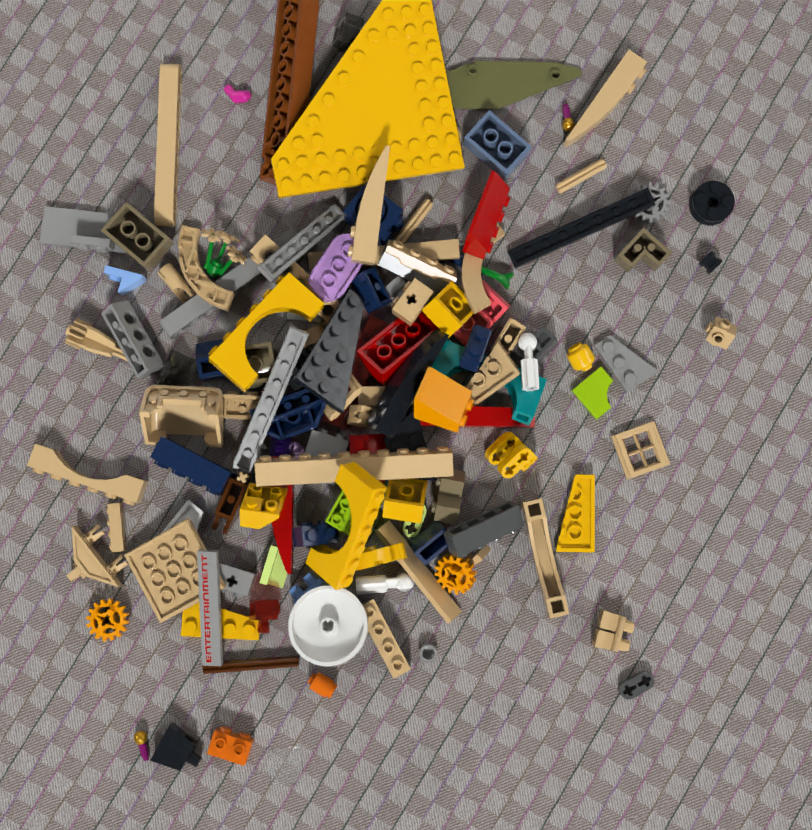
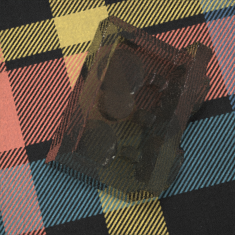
M172 349L155 384L189 386V380L197 370L196 360Z

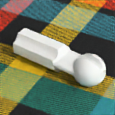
M524 333L518 341L520 349L524 351V358L520 361L522 390H539L538 360L533 358V350L537 345V339L531 333Z
M405 572L393 578H387L385 575L356 577L357 594L384 593L390 588H398L400 591L406 592L414 585L413 579Z

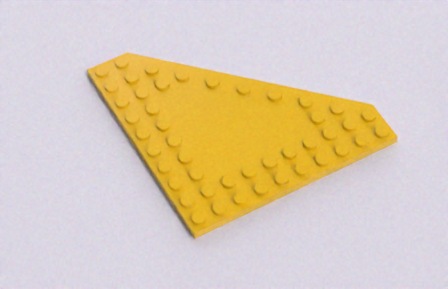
M432 0L381 1L271 158L278 198L365 185L386 145L390 146L386 181L465 168Z

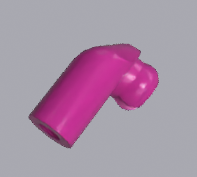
M228 84L223 89L234 103H245L251 99V92L249 90L236 91L231 84Z

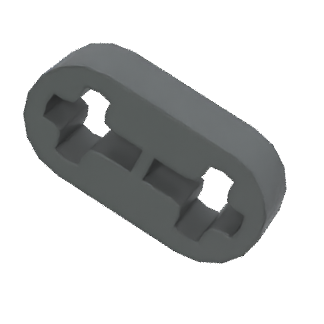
M646 671L638 672L619 684V694L625 699H633L653 687L654 677ZM642 676L649 677L647 685L643 683L637 684L642 681ZM627 685L629 687H632L635 685V687L630 690L631 694L628 695L627 693H623V691L625 690L624 686Z

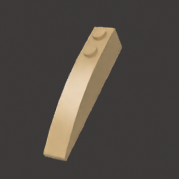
M631 50L627 51L566 138L565 147L573 144L600 124L627 93H632L636 87L634 83L636 79L641 80L647 71L645 69L646 60Z
M387 145L367 182L355 226H351L350 237H353V245H349L348 257H351L350 262L375 264L390 146Z

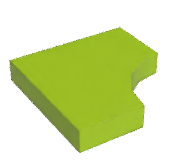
M599 367L571 391L595 420L611 408L607 399V391L613 380L602 367Z

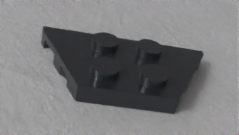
M411 410L409 415L401 422L393 438L388 436L383 438L386 449L389 452H397V449L401 448L409 449V451H417V448L421 447L427 448L419 420L414 418V410ZM437 477L415 478L422 480L437 481Z

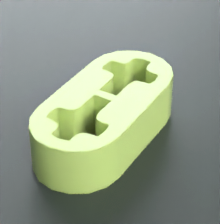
M425 505L421 524L415 523L416 532L408 534L406 526H410L412 522H404L403 533L407 537H415L420 532L427 512Z

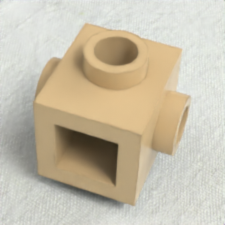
M716 316L714 321L709 322L705 328L707 333L705 340L713 346H719L727 350L736 336L737 326L727 319H721Z

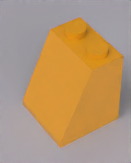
M428 366L414 398V418L458 433L460 427H464L467 421V410L471 411L473 407L472 391Z

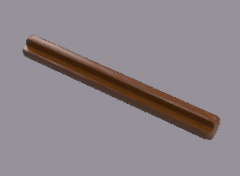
M299 656L223 661L222 666H202L204 674L298 667L300 661Z

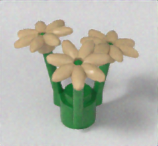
M212 227L209 230L202 229L203 233H201V236L208 237L209 241L206 263L204 265L205 272L209 276L214 278L223 276L233 262L237 263L239 261L242 265H245L244 261H247V258L242 255L243 252L241 250L237 251L234 245L231 247L227 246L231 240L240 243L237 237L231 236L230 233L225 231H215ZM221 239H223L224 243L217 258L211 260L214 242H221ZM225 249L229 251L227 255L230 256V260L223 266L221 258Z

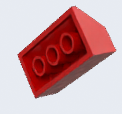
M493 170L490 173L470 225L462 251L484 259L486 253L490 254L494 243L490 241L492 237L496 238L500 227L496 225L498 222L502 223L505 214L502 209L503 207H508L511 198L508 196L510 188Z
M422 312L411 326L398 318L359 348L357 353L371 375L383 386H386L410 354L436 329L440 331V329Z

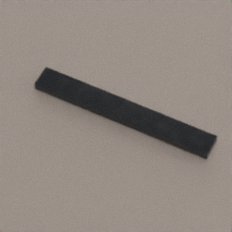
M645 188L507 252L516 269L650 209L656 204L649 189Z

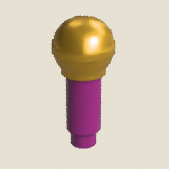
M563 104L564 120L562 128L564 131L570 132L575 127V123L571 118L568 104Z
M142 730L137 731L133 739L139 746L143 761L149 760L146 744L147 734Z

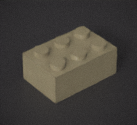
M127 202L101 229L110 240L148 272L174 245L167 235Z

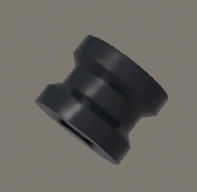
M711 251L698 264L704 266L706 272L710 274L723 261L717 258L715 253Z

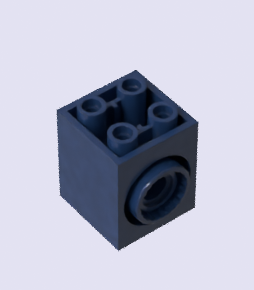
M367 183L343 211L345 222L350 226H355L359 206ZM385 195L383 197L377 246H385L388 239H392L391 235L394 231L398 232L404 224L403 210Z

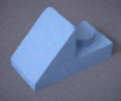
M107 265L104 269V273L109 277V280L120 282L118 292L121 295L134 290L146 283L147 280L141 274Z

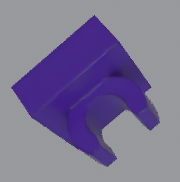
M271 436L270 456L290 455L289 445L291 438L281 441Z

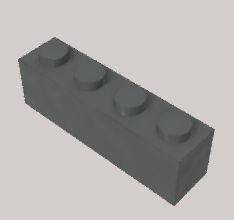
M508 501L444 531L443 534L449 553L457 558H463L474 550L484 548L486 544L492 541H499L503 536L517 532L519 528L525 525L519 505Z

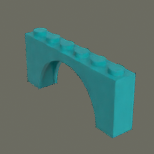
M447 339L432 368L447 377L462 371H470L459 366L466 346H460ZM486 354L483 355V358H482V361H481V364H480L478 370L480 369V367L482 366V364L484 363V360L486 359V357H487L488 355H486ZM521 374L505 385L513 404L511 419L528 426L530 425L547 379L539 375V390L534 391L522 390Z

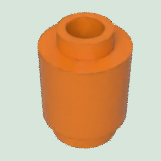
M319 671L317 674L313 673L307 682L310 684V690L329 699L338 686L334 683L333 679Z

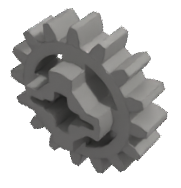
M651 182L648 183L647 187L643 183L640 189L635 188L634 193L648 188L656 205L636 214L634 218L640 217L641 223L644 220H647L648 224H651L652 220L658 223L660 218L663 219L666 216L665 213H668L670 210L667 207L671 204V201L667 200L670 194H664L663 192L666 188L660 190L658 183L655 187L652 186ZM662 203L661 210L658 211V205Z

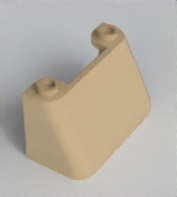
M152 385L146 388L139 410L145 444L157 445L161 436L167 438V434L204 436L207 446L223 447V393L221 389L215 387Z

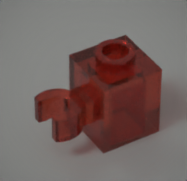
M250 599L249 619L259 620L258 633L268 634L269 620H278V615L280 614L278 600Z

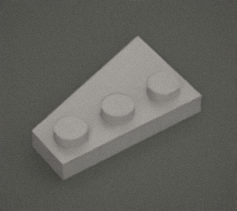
M611 335L594 346L625 393L658 372V370Z

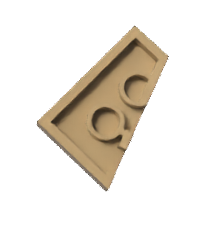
M500 342L496 343L492 352L486 357L480 369L466 386L467 389L472 391L471 399L474 400L473 406H477L521 374Z

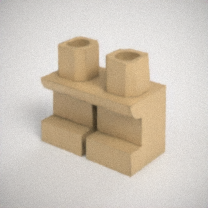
M600 609L596 626L602 629H595L591 645L618 652V650L629 651L630 641L621 637L623 631L633 633L635 623L627 620L624 616Z

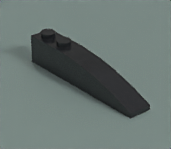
M436 329L410 354L378 398V402L366 422L368 426L393 438L415 398L428 366L432 367L449 335Z

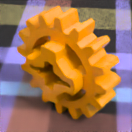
M447 553L439 559L438 564L435 566L437 571L434 575L439 576L437 583H443L442 589L447 587L448 593L454 590L455 594L458 595L460 591L464 594L472 588L476 581L474 576L477 574V571L472 570L475 565H469V558L464 560Z
M113 598L108 599V602L105 599L100 600L101 605L98 602L94 603L95 609H89L88 611L91 613V616L86 617L87 620H90L86 627H92L89 633H96L95 639H99L102 636L103 642L107 641L108 638L111 641L115 640V635L118 638L123 636L121 631H127L124 625L130 623L129 620H126V616L130 614L124 613L126 606L120 607L121 601L113 603ZM104 607H110L107 612L101 611ZM110 616L109 621H111V623L107 624V619L105 617ZM109 628L116 629L112 633H106Z

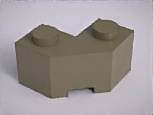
M453 469L454 476L437 477L436 486H439L437 501H433L431 512L435 513L434 521L457 525L466 472Z

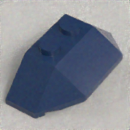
M307 389L282 397L267 434L283 441L315 429L320 423L327 404ZM256 408L249 410L251 418Z

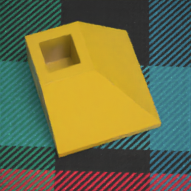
M249 483L240 507V526L261 529L278 519L288 488L256 486V483Z

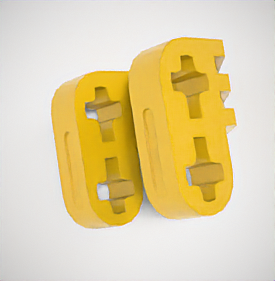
M509 431L503 433L485 451V458L492 465L498 464L497 470L504 478H511L520 470L525 472L538 460V457L514 433Z

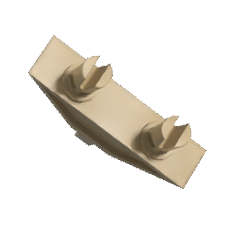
M97 524L86 534H83L78 526H72L73 557L75 562L72 566L75 569L66 575L69 580L75 581L80 576L82 579L89 577L122 587L123 584L116 577V573L128 565L127 561L119 564L125 557L121 554L108 565L93 547L92 543L106 534L105 531H100L96 534L101 526Z

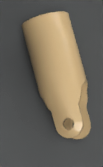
M171 263L166 264L158 271L159 277L183 304L189 300L184 290L189 296H196L195 291Z

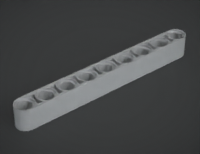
M297 226L292 227L273 242L281 248L300 230ZM268 253L265 256V260L269 258L273 253ZM249 257L247 261H244L245 265L239 264L214 283L226 290L233 291L234 296H236L264 275L257 269L259 265ZM196 295L164 317L159 324L168 337L174 339L216 310L217 307Z

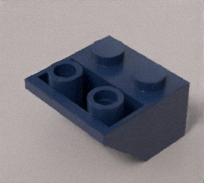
M222 339L196 344V363L199 378L202 381L226 377L209 362V352L214 346L217 345L219 347L224 342Z

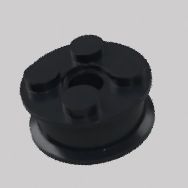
M707 181L701 184L692 194L689 201L690 213L700 224L707 226L717 225L723 222L733 211L735 204L734 194L722 182ZM708 200L714 201L716 206H709Z

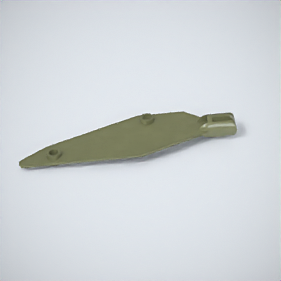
M474 61L446 72L453 109H500L576 79L582 74L579 68L556 62Z

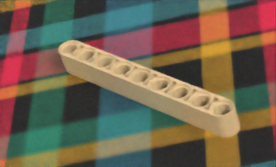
M160 64L154 223L155 226L161 227L176 226L182 82L180 64Z

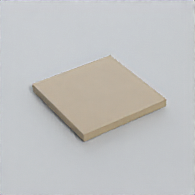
M190 518L124 554L160 623L199 602L197 551L199 549L206 550ZM220 576V590H222L226 585Z

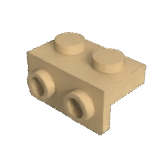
M227 391V394H223V419L251 420L249 410L257 407L261 396H258L257 392H247L246 395H239L238 391Z

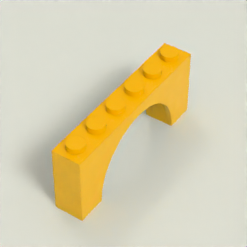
M290 273L286 276L282 275L275 283L277 286L273 290L268 289L265 292L260 304L255 303L249 310L250 314L246 318L242 317L237 322V328L233 332L229 331L222 340L224 342L219 347L217 345L214 346L209 352V362L244 393L258 379V374L250 366L245 353L246 339L252 327L265 316L278 312L294 313L311 322L324 307V303Z
M355 462L341 464L335 482L345 493L351 510L352 523L348 540L340 550L332 549L326 544L311 547L305 562L335 590L348 587L352 583L355 570L359 565L360 557L365 549L368 536L371 534V528L378 515L379 507L384 500V494L387 489L384 484Z

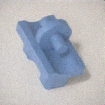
M309 572L303 578L309 585L305 591L298 584L289 590L295 599L293 601L294 604L306 592L319 587L325 581L321 577L318 578L315 574Z

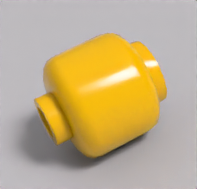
M578 342L568 349L569 352L566 357L574 370H582L584 372L593 366L592 363L595 360V356L587 344Z

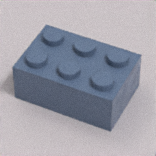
M490 110L464 137L463 145L491 170L495 171L504 181L528 157L532 149L530 144Z

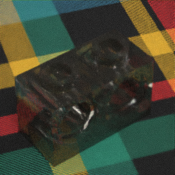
M346 13L336 25L332 47L337 48L340 52H346L362 30L365 19Z

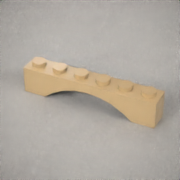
M39 444L34 445L27 466L33 468L32 471L42 475L44 472L50 473V478L62 481V478L69 480L68 484L80 487V484L85 485L88 491L98 493L99 490L105 492L104 496L112 499L120 497L123 498V503L133 506L134 503H141L148 481L131 475L108 480L89 478L74 470L63 459L59 451Z
M540 498L523 502L521 507L547 617L551 619L568 615L569 610L553 555L543 500Z

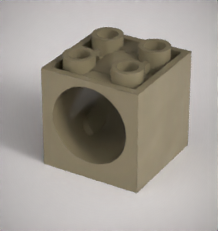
M271 341L245 346L248 362L258 374V379L248 390L264 388L277 359L276 347Z

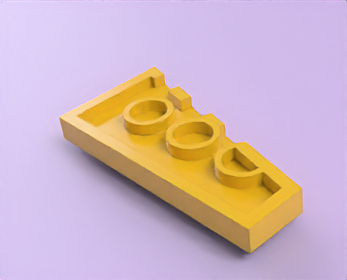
M574 475L555 552H595V475Z

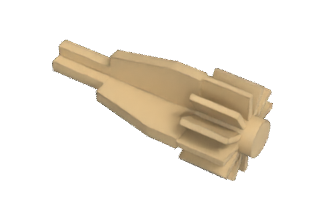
M76 318L73 325L69 324L65 334L68 336L65 339V344L79 350L82 348L107 357L114 355L127 361L121 348L117 346L118 343L100 330L91 327L92 324Z

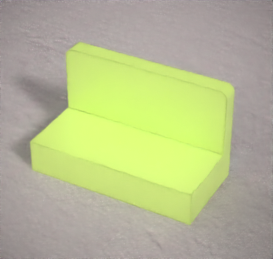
M271 545L259 583L283 588L287 572L280 557L278 547Z

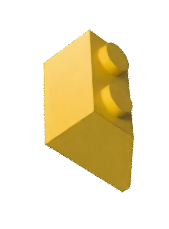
M453 281L422 309L441 332L449 335L448 338L474 314L468 305L464 293Z
M415 478L389 480L382 517L421 524L428 480Z

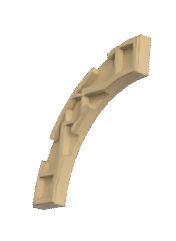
M501 227L496 238L492 237L490 242L496 243L505 236V232ZM465 253L461 269V282L468 305L473 313L476 314L490 306L491 301L486 295L481 279L483 259Z
M182 225L178 248L179 263L185 279L204 301L229 312L235 295L234 292L212 282L201 267L198 255L201 230Z

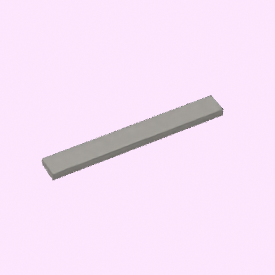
M290 325L232 464L233 468L250 474L307 340L308 332Z

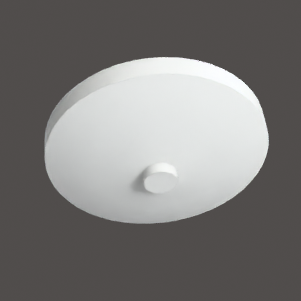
M320 586L306 592L294 605L288 623L289 637L298 654L310 663L325 667L341 665L351 660L363 647L368 633L367 614L359 599L344 588L335 590L332 586Z

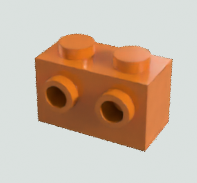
M226 726L217 727L214 730L207 754L245 766L254 739L250 738V734L244 732L234 733L231 728Z

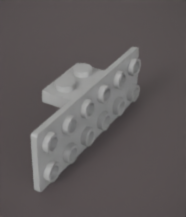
M48 206L44 208L40 234L41 244L74 247L82 251L92 249L101 253H107L108 251L126 253L101 231L115 214ZM146 218L155 225L154 218Z

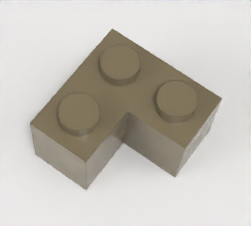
M643 227L614 261L626 272H629L641 259L655 272L672 252Z

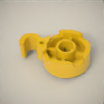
M404 542L378 549L376 545L366 547L362 552L359 565L355 571L407 558Z

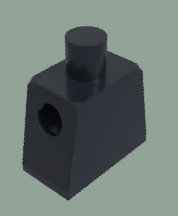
M172 723L168 726L150 760L181 771L186 763L197 767L202 756L193 752L197 742L176 724Z

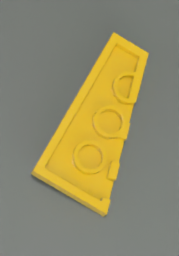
M199 602L183 611L181 636L201 637ZM221 608L222 638L260 640L261 620Z

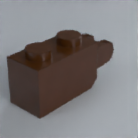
M234 478L229 479L216 508L215 514L217 515L211 529L216 530L222 517L228 520L223 528V534H228L233 521H236L248 484Z

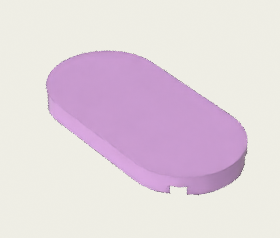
M350 233L340 234L333 239L309 275V289L321 301L332 302L339 299L363 265L350 262L351 257H348L349 245H353V237H350Z

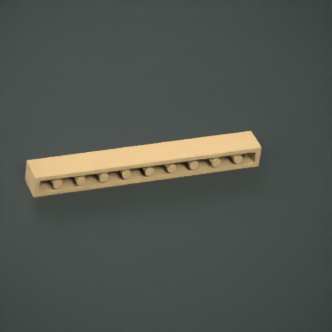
M446 446L436 447V450H428L426 447L417 448V451L401 448L397 449V452H389L387 449L378 450L377 453H369L367 450L358 451V454H350L348 451L338 452V455H330L328 452L319 453L318 456H310V454L304 453L299 454V457H291V455L284 454L280 455L279 458H271V456L265 455L260 456L254 463L256 486L335 482L340 465L351 462L357 463L377 480L454 476L452 449H448Z

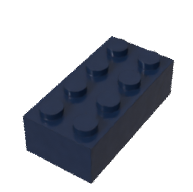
M162 436L150 456L155 460L154 464L166 469L170 467L172 468L171 473L183 478L187 476L190 483L201 487L204 485L206 486V491L218 496L223 494L229 479L236 476L234 472Z

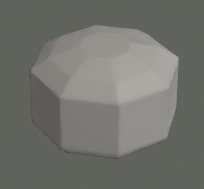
M431 643L423 644L418 651L420 659L426 663L435 661L438 655L436 646Z

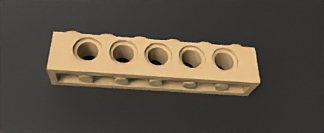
M265 234L250 250L252 254L250 258L257 265H260V263L265 261V256L268 253H275L280 247ZM294 262L289 267L290 274L296 279L303 280L305 287L309 289V274ZM337 300L332 302L322 301L324 306L329 305L332 307L333 313L339 305ZM321 310L315 318L319 316L324 320L322 324L326 326L332 315L325 316Z

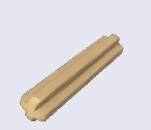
M600 159L560 181L555 186L557 192L561 194L604 170L607 167L606 162Z
M425 199L394 240L402 244L408 240L433 207V203L429 199Z

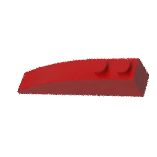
M473 406L471 411L467 410L466 412L467 421L464 428H535V415L528 426L511 419L513 412L511 407ZM420 420L421 427H439Z
M275 485V487L288 488L280 516L272 522V527L287 574H293L292 528L294 527V485Z

